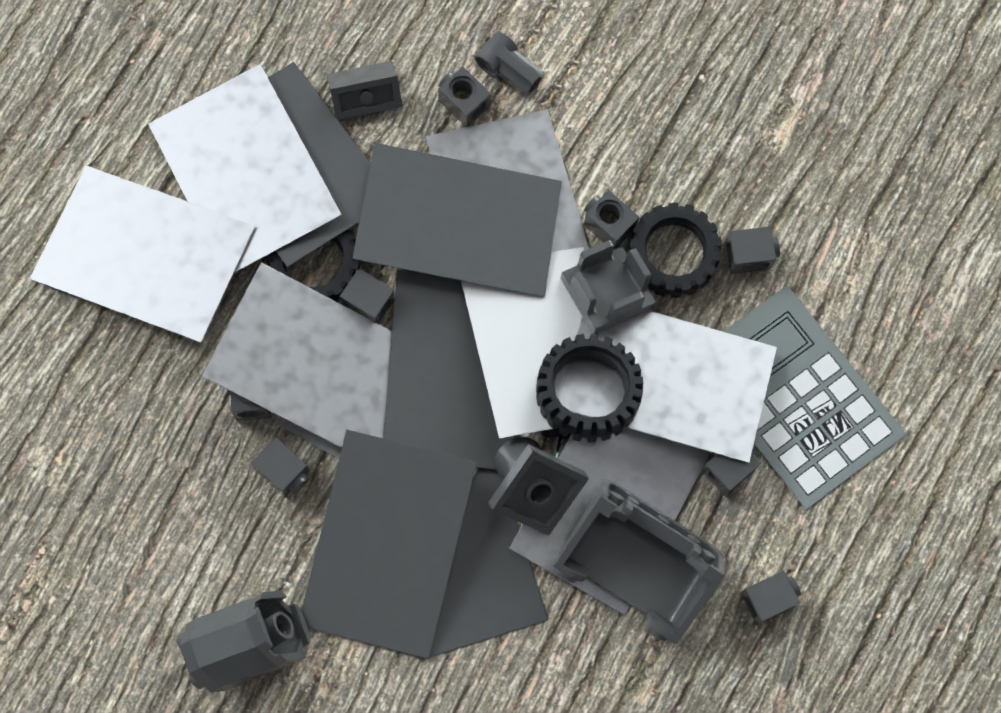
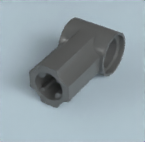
M496 31L474 56L476 63L482 70L493 77L500 76L525 97L532 94L544 78L545 72L519 53L516 44L499 31Z

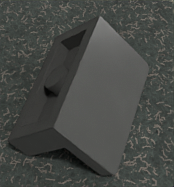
M392 61L327 74L337 120L403 107L398 77Z

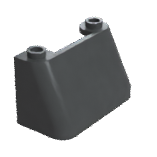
M604 480L594 494L556 557L553 566L557 569V573L566 581L575 583L576 580L584 582L586 578H589L646 614L647 623L650 625L648 627L650 633L662 641L668 639L674 644L679 642L725 577L724 556L715 546L610 480Z

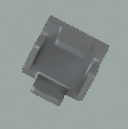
M611 240L583 251L580 254L578 264L563 271L560 277L592 334H597L654 309L656 304L648 289L652 275L637 249L629 250L627 254L623 246L614 249Z

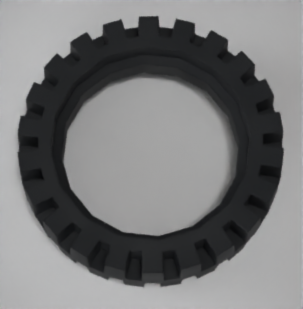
M584 334L576 335L574 341L568 337L562 340L561 346L556 344L551 348L550 354H546L537 377L536 400L537 405L540 406L541 415L543 418H548V425L551 428H560L559 434L564 437L572 434L573 440L581 442L582 437L587 438L588 443H595L598 437L605 441L609 440L613 433L615 436L622 433L624 427H628L632 423L634 416H636L643 395L644 381L643 377H641L639 363L634 364V355L631 352L626 354L625 346L621 343H618L616 346L612 345V338L605 336L604 341L598 340L599 334H591L589 339H585ZM587 359L605 363L615 370L622 379L624 387L623 401L615 411L606 416L589 418L574 414L561 404L555 391L554 383L556 376L565 365L573 361Z

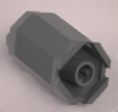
M281 591L262 592L251 599L198 617L187 623L184 632L178 636L177 644L182 652L191 683L198 689L205 687L211 693L231 690L242 683L291 666L305 659L307 651H303V648L309 644L311 635L301 609L296 604L288 606L283 601L287 596Z

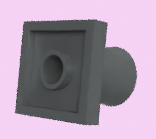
M516 437L504 443L495 456L496 471L504 480L488 503L492 510L549 536L589 480V477L585 471L542 451L535 440L528 437Z

